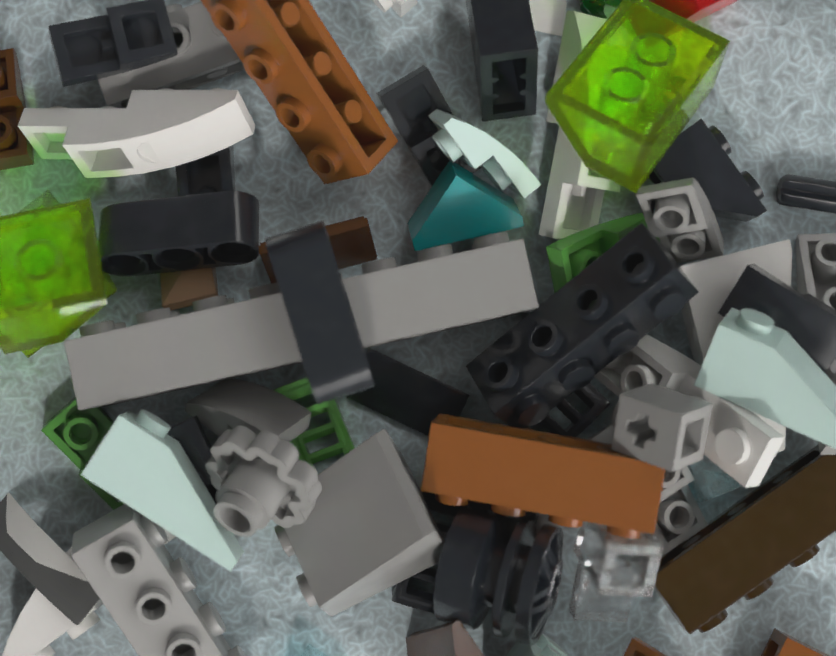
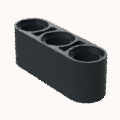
M222 191L117 203L106 206L100 212L97 265L103 272L121 277L241 265L250 263L259 256V200L247 192Z
M320 221L266 238V246L317 404L374 387L375 382L324 222Z

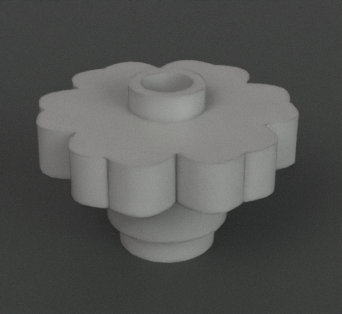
M236 426L233 430L224 431L212 446V456L205 464V468L211 476V483L218 490L214 515L224 528L239 536L248 537L254 535L257 530L265 528L270 520L284 528L292 527L294 524H303L313 510L315 501L322 491L316 469L311 464L298 460L299 453L293 444L280 439L277 435L267 430L259 432L258 435L244 426Z

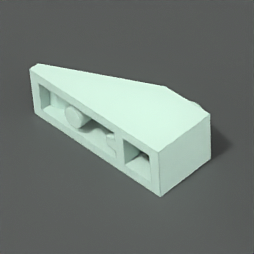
M731 308L717 327L694 386L836 449V385L786 330L774 326V321L769 316L753 309H742L739 311Z
M141 409L138 415L132 411L120 414L81 475L227 570L232 571L244 551L234 534L224 528L214 515L216 503L179 441L168 435L171 429L170 425L144 409Z

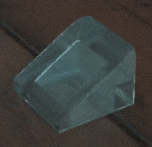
M698 461L688 465L695 480L687 485L697 503L708 501L742 487L741 484L715 463Z

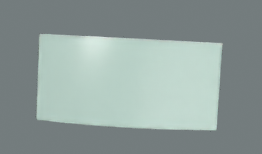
M439 109L428 115L439 130L432 137L452 163L459 158L474 169L481 165L483 171L497 189L502 192L508 187L522 198H526L541 186V183L530 169L513 152L486 132Z

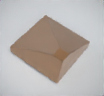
M216 267L160 273L162 307L170 308V311L193 306L192 302L218 296Z

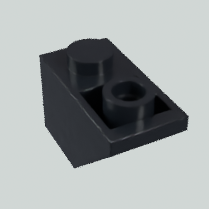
M702 118L639 163L653 185L694 177L703 189L715 217L747 222L767 211L760 201L764 194L757 181L747 171L739 172L728 156L731 153V147L725 136L713 125L708 128Z

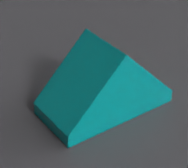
M450 160L407 223L414 251L524 227L523 217L513 198L455 162L452 163Z

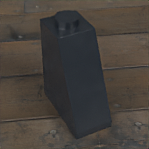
M466 0L482 122L536 115L538 45L529 0Z

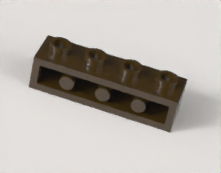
M819 445L815 446L712 519L704 529L641 570L679 625L689 634L697 629L701 633L707 632L719 625L728 616V612L725 609L743 596L746 600H750L764 593L774 583L772 579L774 574L788 564L791 567H797L809 561L820 550L817 544L833 532H836V455H820Z

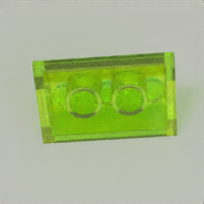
M623 0L547 92L545 103L586 167L637 193L714 88L730 40L649 0Z

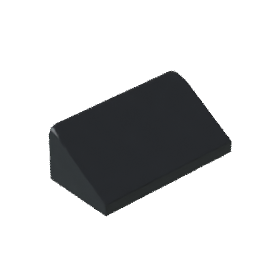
M368 348L366 356L375 386L346 396L363 406L429 436L431 422L440 413L459 417L470 395L372 348Z

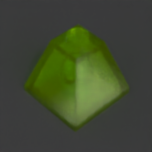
M90 198L0 216V348L4 354H10L61 343L108 304Z

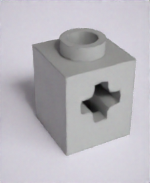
M653 383L620 393L619 401L612 415V424L615 428L612 450L670 472L698 462L704 456L713 404Z

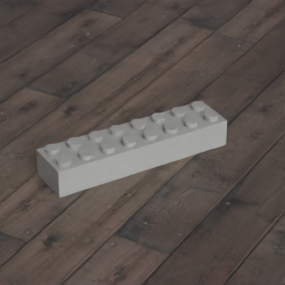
M502 232L474 239V244H472L473 250L453 254L451 245H443L417 252L418 262L397 267L395 257L362 264V275L342 278L364 349L522 314L538 308L524 240L519 239L509 242L508 233ZM278 283L249 289L250 300L234 303V298H227L226 295L192 302L194 312L180 315L179 310L170 311V308L136 314L138 325L126 327L125 322L114 323V320L79 327L80 338L64 341L78 410L106 407L303 363Z

